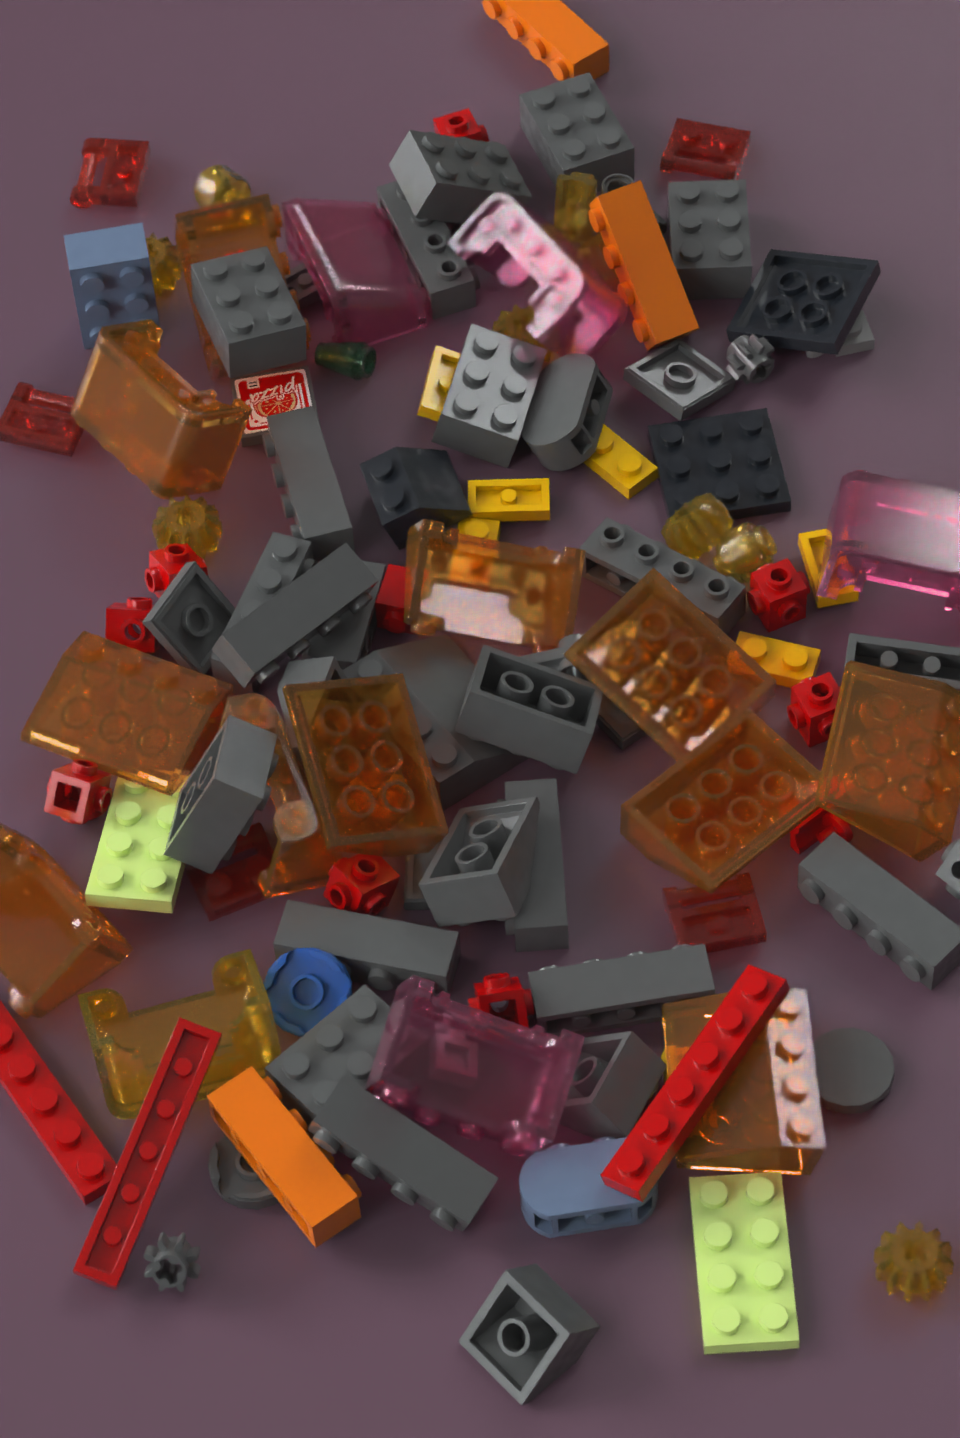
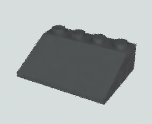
M447 634L375 650L342 670L367 716L365 725L441 812L529 758L514 755L501 747L484 741H475L464 734L455 732L475 665Z

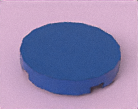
M297 948L281 955L268 969L263 983V996H265L266 1010L269 1017L282 1030L296 1036L306 1034L352 995V981L345 965L333 954L319 948Z

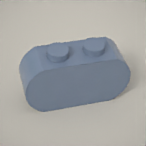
M601 1137L592 1143L572 1146L568 1144H555L546 1150L534 1152L524 1163L519 1176L521 1211L527 1224L534 1231L548 1238L642 1224L651 1216L658 1201V1181L643 1202L604 1184L601 1173L627 1137L618 1139L614 1137Z

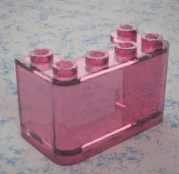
M497 192L486 198L447 241V244L457 255L465 260L469 259L492 274L499 283L509 289H517L524 286L532 277L537 281L540 287L527 300L534 308L535 318L534 322H530L525 329L538 342L561 357L572 353H584L593 357L626 320L628 313L627 304L618 292L556 227L506 192Z
M856 470L845 474L840 481L828 517L817 596L837 600L840 589L854 585V591L862 592L865 581L869 580L944 596V610L952 611L955 607L960 612V492L945 487L916 483L907 479L874 474L866 470Z
M412 975L397 987L365 1090L395 1110L401 1107L415 1112L413 1118L421 1123L431 1126H440V1122L457 1127L456 1134L473 1141H482L483 1137L500 1143V1150L512 1155L525 1156L526 1150L536 1151L554 1142L585 1037L565 1029L561 1030L560 1037L553 1034L544 1033L545 1028L538 1025L530 1029L450 1000L451 994L444 991L434 996L432 990L435 982L416 975Z

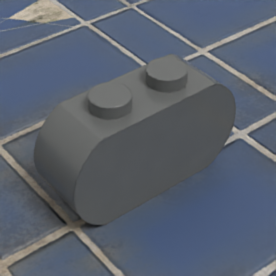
M572 353L564 355L551 362L540 372L522 428L521 435L540 463L551 471H564L574 468L586 461L596 451L613 388L599 370L594 359L587 354Z

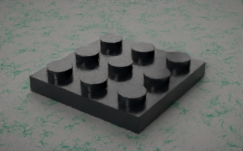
M770 249L726 330L729 342H733L743 335L751 336L755 334L758 339L764 337L776 348L838 355L881 273L878 260Z
M767 408L648 426V439L654 463L658 467V480L670 529L791 511V498Z

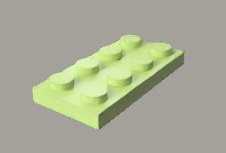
M120 768L85 891L86 906L173 914L185 863L164 855L179 792L191 774Z
M781 1171L689 1177V1196L704 1354L799 1349L800 1340Z

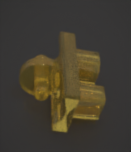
M572 172L571 175L559 174L556 182L554 241H575L583 246H591L594 229L590 223L588 211L591 210L589 204L596 198L597 180H594L592 174Z

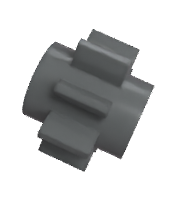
M755 334L740 336L727 349L726 359L730 364L726 367V370L737 382L741 379L746 384L762 382L773 371L775 360L770 355L775 349L764 337L758 339Z
M162 1232L158 1239V1247L147 1245L143 1257L150 1261L145 1269L144 1277H153L159 1284V1291L161 1292L166 1287H177L180 1292H183L187 1283V1277L197 1279L201 1266L194 1261L198 1259L201 1248L200 1246L191 1247L189 1242L185 1240L186 1233H182L179 1237H168L165 1232Z

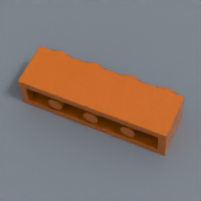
M561 0L482 1L486 14L504 26L513 39H518L529 50L534 59L541 60L551 70L557 80L563 81L588 72L595 80L609 72V44Z
M641 180L597 196L589 204L591 209L588 211L589 220L594 231L600 232L605 244V247H603L605 261L610 269H615L620 282L618 284L620 299L625 306L630 307L635 319L632 321V327L637 340L640 343L644 342L646 350L649 351L695 332L699 329V325Z
M251 1066L207 1095L211 1117L314 1247L317 1248L361 1218L358 1200L362 1197L361 1191L349 1174L346 1173L341 1176L333 1166L335 1160L332 1154L314 1143L306 1133L309 1131L307 1130L308 1126L300 1113L294 1108L288 1111L280 1101L282 1099L281 1092L269 1076L262 1079L253 1066Z

